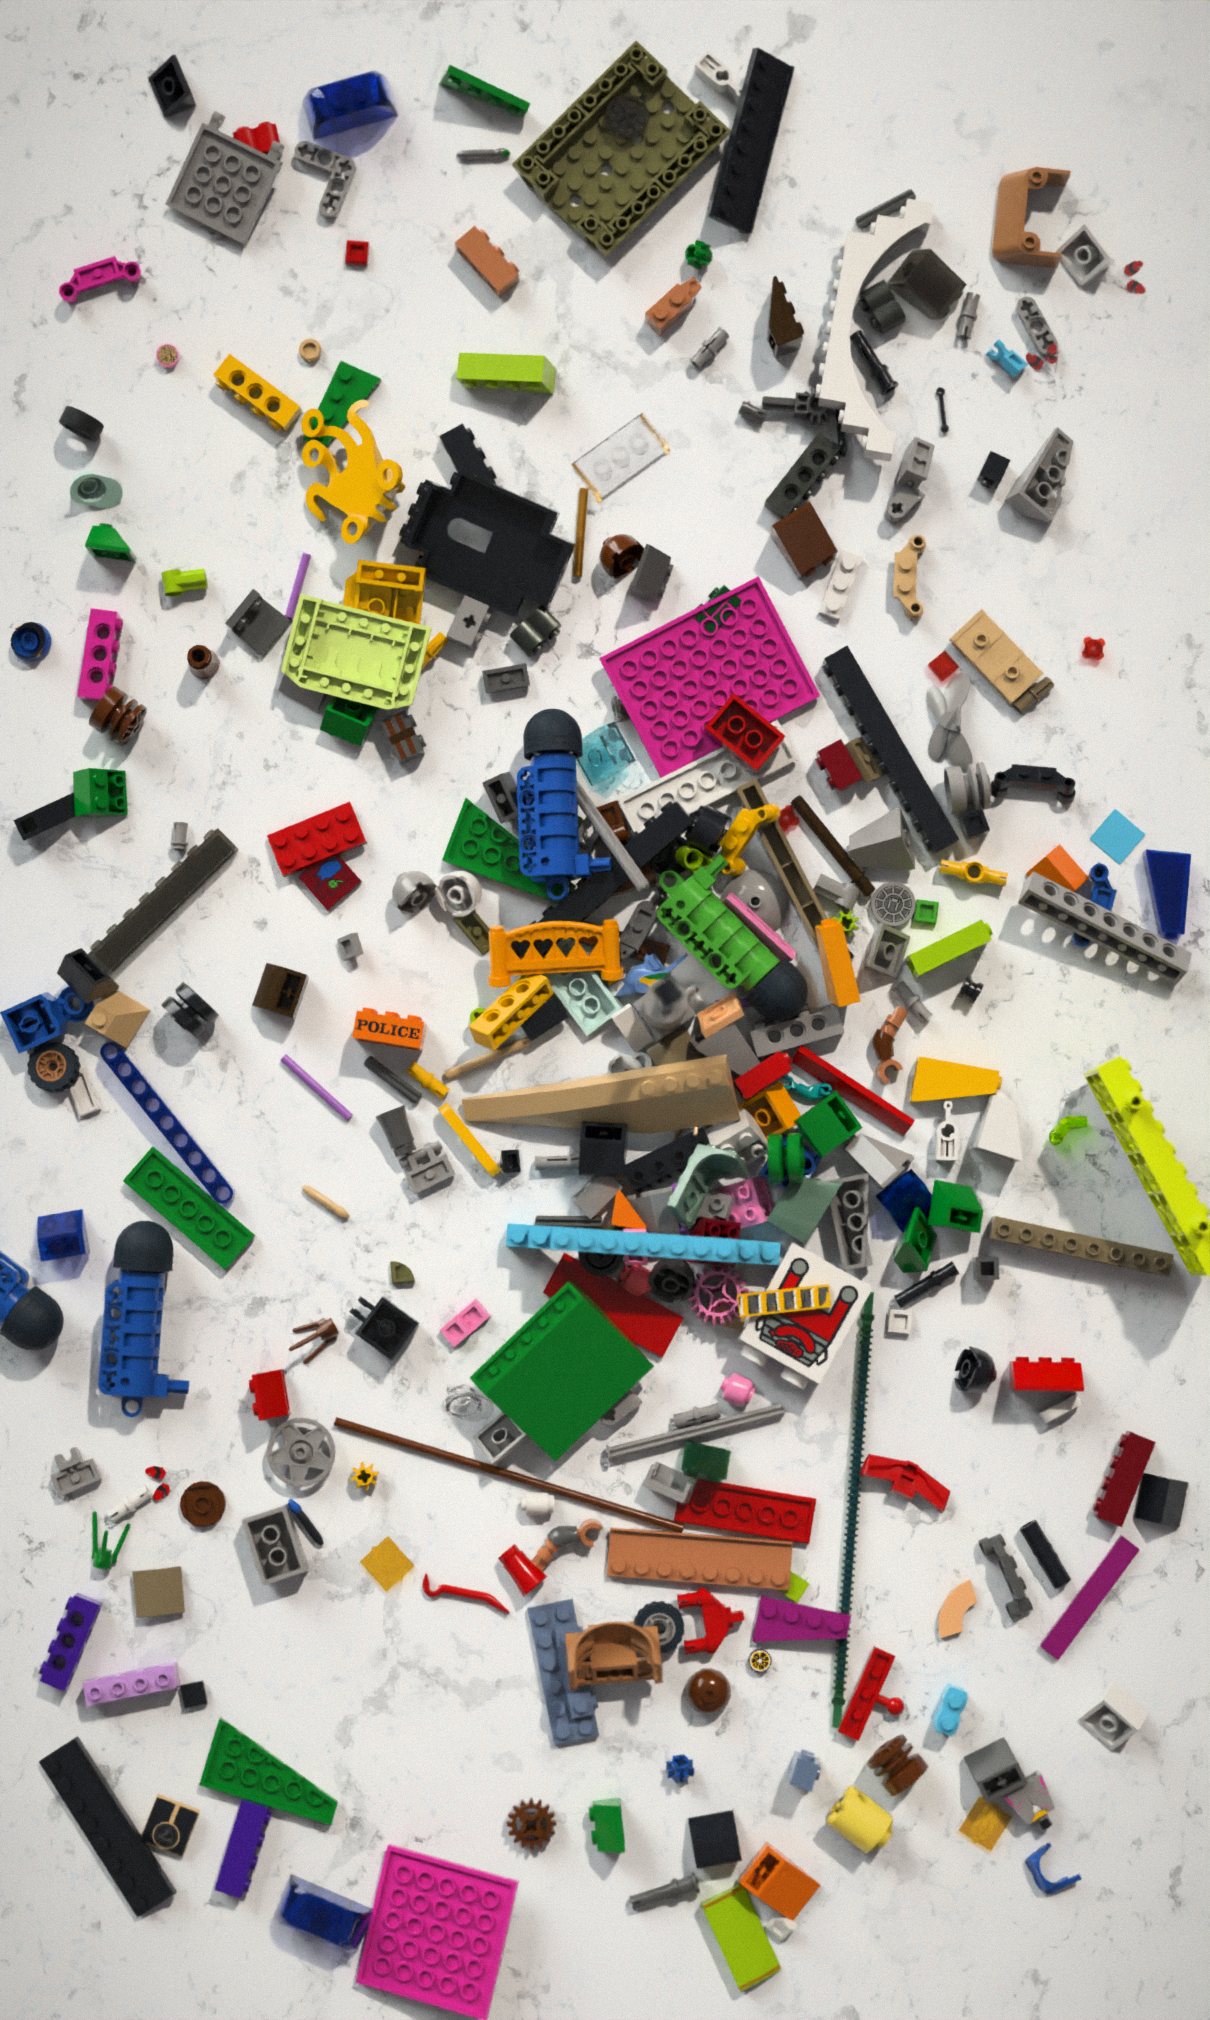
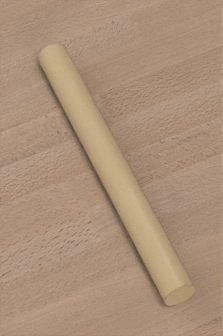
M527 1036L444 1072L447 1079L453 1078L531 1045Z

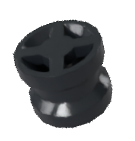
M967 976L957 996L960 998L965 997L969 1000V1003L974 1004L984 984L975 983L972 981V978Z

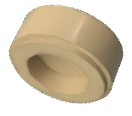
M305 339L299 346V353L304 361L315 362L320 358L322 350L316 340Z

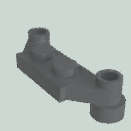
M999 1533L993 1537H985L978 1540L980 1549L985 1557L992 1554L995 1555L1009 1587L1013 1601L1005 1604L1011 1620L1015 1621L1021 1618L1022 1614L1033 1610V1607L1024 1592L1027 1589L1025 1582L1021 1576L1018 1577L1015 1571L1017 1568L1016 1561L1004 1549L1006 1543L1003 1536Z

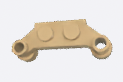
M922 535L911 537L901 552H895L893 598L899 600L905 608V616L911 621L920 619L923 614L922 604L916 599L917 555L921 554L926 547V541ZM914 541H919L921 545H915ZM911 607L918 608V612L912 611Z

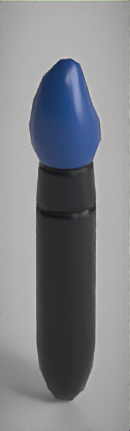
M289 1499L288 1504L292 1513L296 1514L315 1543L323 1545L322 1536L303 1512L301 1506L293 1499Z

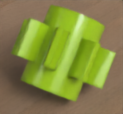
M840 910V918L833 917L834 921L837 920L842 923L844 918L845 921L851 922L848 929L843 926L844 933H847L850 938L852 936L851 930L858 931L859 929L854 925L859 918L853 919L851 910L848 914H844Z

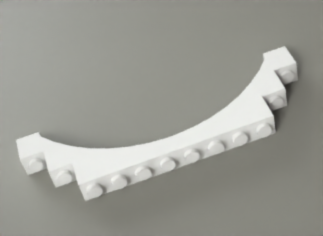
M907 199L906 206H901L899 218L878 215L876 223H871L869 234L848 231L846 239L842 238L840 252L844 253L843 259H838L836 272L840 273L839 280L834 281L833 293L837 295L836 301L831 300L829 314H833L832 322L828 321L825 335L830 336L829 342H824L822 356H826L825 364H820L818 376L822 377V383L817 384L815 398H819L818 406L840 410L838 423L842 424L841 432L863 435L861 449H865L864 457L890 462L896 433L890 432L877 418L858 384L850 350V326L853 309L861 289L879 263L906 240L921 232L928 233L934 203Z

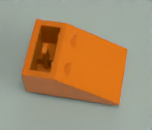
M767 1841L738 1877L741 1885L792 1921L821 1886L820 1883Z

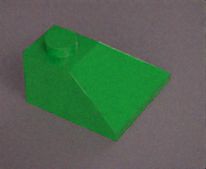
M100 523L99 526H92L85 543L86 549L92 556L136 562V556L112 525Z
M919 1207L914 1208L894 1252V1261L903 1273L928 1270L938 1236L932 1226L928 1225V1220Z

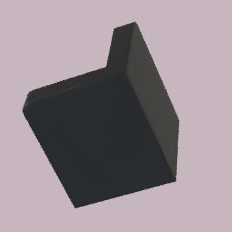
M983 809L962 816L959 819L966 841L986 835L990 831Z

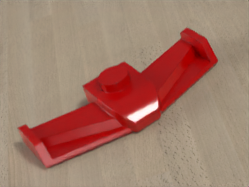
M869 1454L863 1463L859 1475L861 1477L865 1476L892 1482L890 1491L908 1500H911L914 1494L917 1493L938 1509L940 1513L945 1511L951 1492L922 1470L919 1465L909 1460L903 1461Z

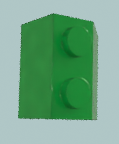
M334 696L325 709L320 730L361 747L370 733L380 708Z
M620 1798L594 1800L593 1807H589L590 1822L595 1821V1830L591 1831L592 1845H597V1850L602 1852L625 1853Z

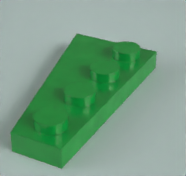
M452 65L448 66L439 82V85L504 109L517 117H523L531 104Z

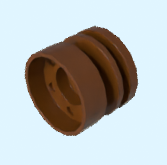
M113 686L103 695L94 708L89 719V725L100 733H105L110 728L108 738L111 740L116 739V743L122 747L138 732L148 708L142 704L138 705V701L135 699L126 704L128 695Z
M900 1734L882 1744L866 1763L870 1770L875 1769L874 1775L876 1777L887 1773L882 1781V1785L891 1796H895L911 1786L928 1768V1764L919 1753L908 1757L913 1746L911 1743L905 1744L907 1738L904 1734Z

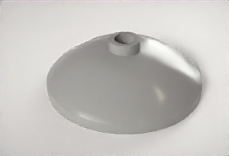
M744 871L743 874L735 875L723 890L721 901L730 892L734 893L773 931L781 925L788 910L787 893L781 882L774 875L766 871ZM758 898L759 904L756 906L752 905L751 899Z

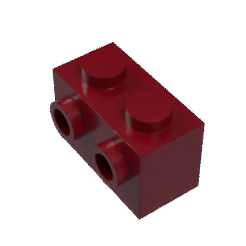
M841 739L817 751L815 762L820 771L824 770L828 776L826 782L831 790L835 789L838 794L861 782L862 776Z

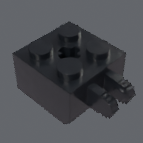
M360 1296L358 1299L359 1303L370 1309L371 1312L366 1318L360 1311L351 1308L349 1312L363 1322L355 1334L392 1361L420 1322L385 1296H382L375 1306ZM384 1322L386 1324L392 1323V1333L388 1332L385 1334L383 1332L385 1329L382 1326Z

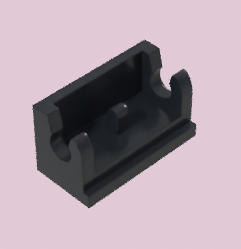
M553 994L521 1027L530 1041H533L569 1016Z

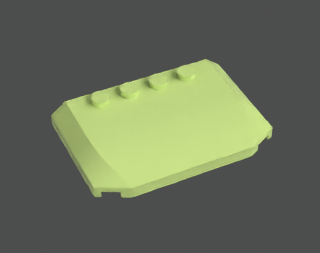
M300 594L281 671L299 687L386 710L410 706L414 702L432 627Z

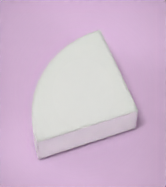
M776 1917L767 1921L765 1927L783 1941L796 1929L798 1924L787 1918Z

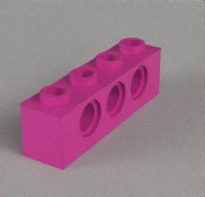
M94 608L90 610L77 695L81 700L99 702L103 695L113 687V684H110L111 677L115 676L117 668L114 657L115 654L119 653L120 641L117 640L118 632H122L123 619H121L120 614L116 611ZM102 630H110L108 638L100 639L99 635ZM101 651H105L107 653L106 658L103 661H97L96 655ZM102 673L103 680L99 683H94V675Z

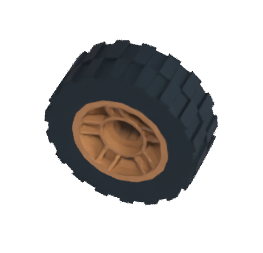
M48 1041V1043L40 1044L30 1054L29 1062H27V1072L31 1077V1081L37 1087L53 1093L57 1091L63 1092L77 1081L81 1065L78 1055L69 1046L60 1042ZM51 1064H57L55 1071H53Z

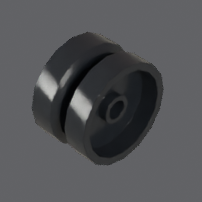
M182 982L175 989V992L183 1002L180 1003L174 997L169 996L161 1005L171 1015L170 1017L184 1030L187 1029L196 1038H199L205 1031V1026L197 1018L200 1016L207 1023L212 1024L219 1014L186 983Z

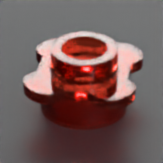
M1086 637L1083 640L1085 646L1082 656L1085 659L1096 658V660H1101L1104 657V639L1099 638L1097 640Z
M786 805L780 811L778 822L783 831H787L788 827L796 826L799 823V818L795 816L794 808L791 805Z

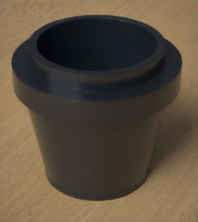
M578 1251V1258L582 1267L588 1273L595 1276L612 1274L620 1267L624 1257L623 1254L606 1253L603 1258H599L595 1252Z

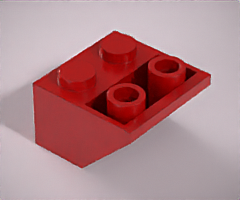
M278 1369L253 1374L252 1379L249 1380L250 1392L255 1394L256 1401L252 1403L254 1416H258L260 1421L291 1414L284 1370Z

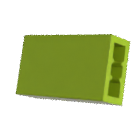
M981 919L908 955L905 961L914 979L987 944L992 940L991 935H993L989 924L984 923Z

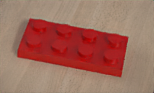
M350 802L267 835L283 877L367 844Z

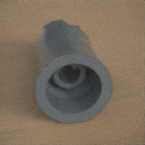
M405 1105L375 1116L396 1157L416 1150Z

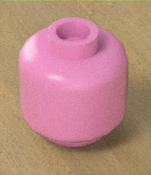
M738 1373L732 1374L730 1378L725 1377L720 1387L723 1390V1399L738 1407L744 1404L748 1405L755 1391L752 1380Z

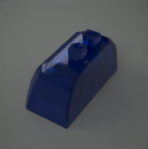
M376 70L313 87L308 90L302 101L314 140L398 116L386 75Z
M290 1874L274 1912V1917L284 1926L342 1951L353 1953L359 1950L369 1926L373 1909Z

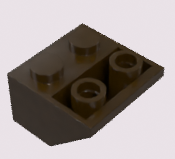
M266 963L252 1006L296 1019L309 976L285 967Z

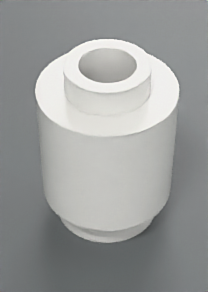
M526 1492V1497H521V1511H525V1515L547 1516L548 1513H553L554 1495H548V1492Z

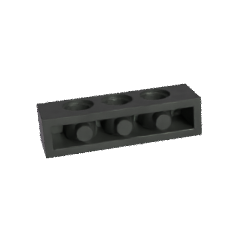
M819 431L765 500L764 506L781 519L799 509L798 505L801 501H807L814 492L811 488L815 483L820 484L827 475L825 471L829 465L834 466L841 457L839 455L841 447ZM819 456L823 459L824 463L816 465L813 463L812 458ZM800 474H807L810 477V481L801 482L798 476ZM793 491L797 497L789 500L785 497V493Z

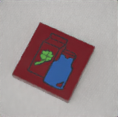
M339 855L310 866L298 876L327 911L362 882Z

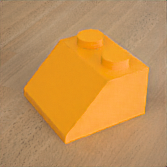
M781 1081L738 1106L739 1110L744 1107L756 1120L767 1141L769 1134H781L795 1126L796 1123L794 1121L801 1116Z

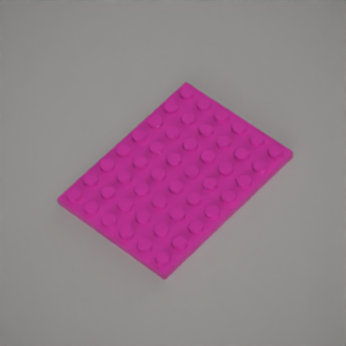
M759 576L599 658L660 778L722 747L703 730L733 693L769 723L820 697ZM734 595L742 600L737 609L728 602ZM726 599L712 616L704 610ZM725 604H727L731 608H725L721 612L720 620L723 623V625L718 630V623L716 622V620L713 619V617ZM727 610L733 611L725 622L722 617L723 613ZM700 611L709 617L704 619L701 624L695 619ZM709 621H713L716 625L713 633H710L704 627Z

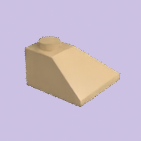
M115 990L100 999L85 1024L123 1047L128 1048L151 1010L119 990Z

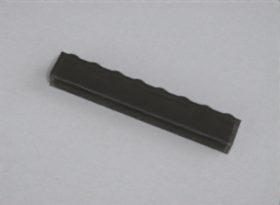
M219 828L215 831L213 829L208 831L203 837L204 841L199 846H193L187 852L188 857L183 862L178 861L171 868L172 872L167 877H161L154 885L156 888L151 893L146 892L138 900L140 904L136 908L128 909L122 916L124 919L118 925L116 923L113 924L106 931L108 935L102 941L98 939L91 945V951L88 955L107 974L111 975L239 850Z

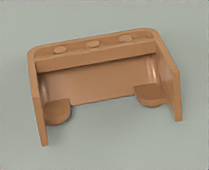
M1033 167L1006 174L1001 178L998 188L992 255L995 260L1003 263L1057 268L1062 258V253L1040 251V238L1035 233L1024 231L1028 189L1040 190L1045 185L1065 187L1071 171Z

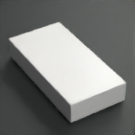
M627 1004L611 1016L634 1052L639 1051L653 1041V1038L630 1004Z
M86 1067L79 1069L80 1073L76 1079L77 1081L69 1088L79 1117L101 1110Z

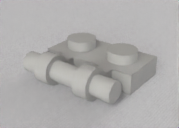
M439 1140L432 1144L429 1142L424 1145V1148L413 1153L412 1151L406 1153L405 1157L398 1160L402 1168L409 1164L411 1165L412 1171L406 1173L405 1176L414 1194L456 1175L446 1154L438 1158L435 1154L436 1151L442 1149ZM429 1156L431 1161L419 1167L417 1161Z

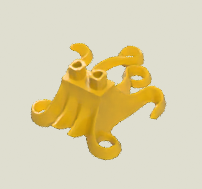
M366 400L356 401L351 405L347 414L349 423L361 436L362 444L359 446L343 429L336 426H325L324 416L317 409L312 408L306 411L301 422L302 431L307 437L333 436L341 441L346 450L348 464L342 473L333 453L317 440H311L306 443L302 450V459L307 467L313 468L323 465L330 473L328 487L319 483H313L306 492L308 509L320 521L324 522L326 516L318 505V496H321L327 502L346 513L348 517L342 523L341 534L344 541L349 544L356 543L362 539L377 520L379 522H386L385 510L397 509L393 498L397 493H402L406 487L402 482L403 472L401 466L396 461L390 459L383 460L372 430L356 414L360 408L369 406V402ZM316 417L318 426L315 430H312L311 422ZM314 449H317L319 457L314 462L312 460V452ZM352 523L357 525V532L354 536L350 534Z

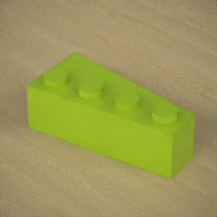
M459 352L456 379L466 388H476L478 386L488 389L553 394L556 368L543 355Z

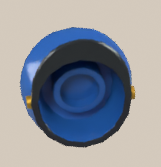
M27 622L16 627L11 637V647L14 654L27 662L43 658L50 650L52 642L49 631L42 624L36 622Z

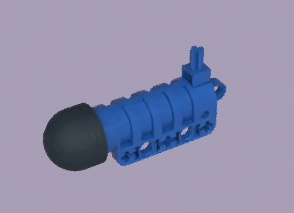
M545 709L536 713L528 721L523 734L524 758L531 760V766L523 767L517 773L520 870L536 883H547L549 897L555 901H563L569 895V881L593 877V872L611 871L612 863L610 857L592 859L589 854H579L576 759L583 755L582 734L578 723L570 714L560 709ZM527 772H529L530 775L526 778V781H525V780L523 779V777H526V776H527ZM524 797L526 798V805L523 803ZM526 841L528 843V850L525 849ZM560 884L563 886L564 892L561 896L556 897L553 895L552 890L554 886Z
M151 1221L134 1222L127 1226L118 1236L114 1250L113 1267L120 1269L119 1279L109 1284L105 1291L98 1386L103 1394L122 1396V1412L128 1417L139 1415L143 1408L144 1397H167L168 1393L189 1394L190 1384L188 1380L170 1379V1375L158 1374L165 1273L173 1271L174 1254L173 1242L169 1233L161 1225ZM117 1286L122 1291V1294L119 1296L117 1291H114V1288ZM112 1309H118L121 1313V1318L113 1317ZM114 1331H115V1336H116V1337H119L118 1340H116L115 1342H114V1337H113V1336H110L111 1333L114 1332ZM108 1355H114L117 1358V1364L111 1363ZM111 1377V1381L115 1383L114 1386H111V1383L107 1381L108 1378ZM129 1400H134L139 1405L138 1411L135 1413H131L126 1409V1403Z
M0 1251V1326H2L0 1334L19 1348L25 1350L45 1349L52 1345L61 1334L64 1322L62 1310L59 1304L39 1287L35 1286L32 1289H28L26 1287L29 1281L28 1271Z

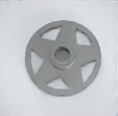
M294 1418L282 1423L271 1435L267 1446V1459L272 1472L284 1483L296 1487L310 1486L321 1481L330 1472L336 1455L335 1443L330 1432L321 1423L309 1418ZM294 1423H307L316 1426V1428L303 1435ZM282 1430L286 1445L272 1451L274 1441ZM325 1436L330 1445V1459L318 1449ZM275 1464L289 1465L291 1480L282 1475ZM309 1467L324 1470L316 1478L304 1482Z

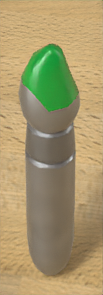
M497 148L495 150H462L456 156L461 159L495 157L499 159L509 156L511 152L505 148Z

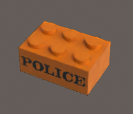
M363 1007L362 1011L356 1012L352 1038L356 1041L422 1051L427 1024L419 1016L408 1015L406 1019L400 1018L399 1013L385 1011V1015L378 1014L376 1009Z

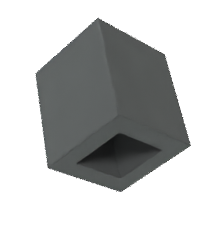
M973 1257V1280H999L998 1257Z

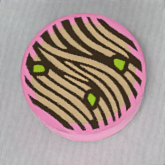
M164 344L158 348L156 358L161 366L171 368L178 363L179 353L173 345Z

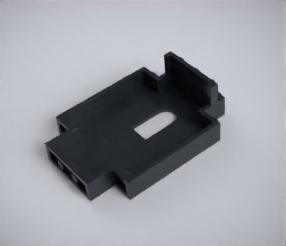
M459 469L458 473H453L449 483L452 485L451 489L429 479H425L424 483L421 482L416 492L419 495L416 504H411L407 514L410 518L407 524H403L399 536H401L400 542L405 544L404 546L424 552L423 556L419 555L415 567L426 568L425 578L513 617L517 616L524 597L543 606H550L576 544L552 534L560 512L462 469ZM456 518H461L493 532L485 553L452 539L448 533L449 523Z

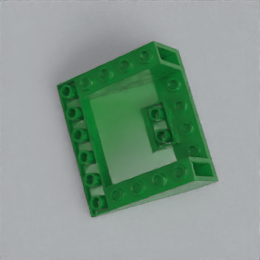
M567 1282L469 1378L485 1396L554 1461H557L655 1366L577 1283Z

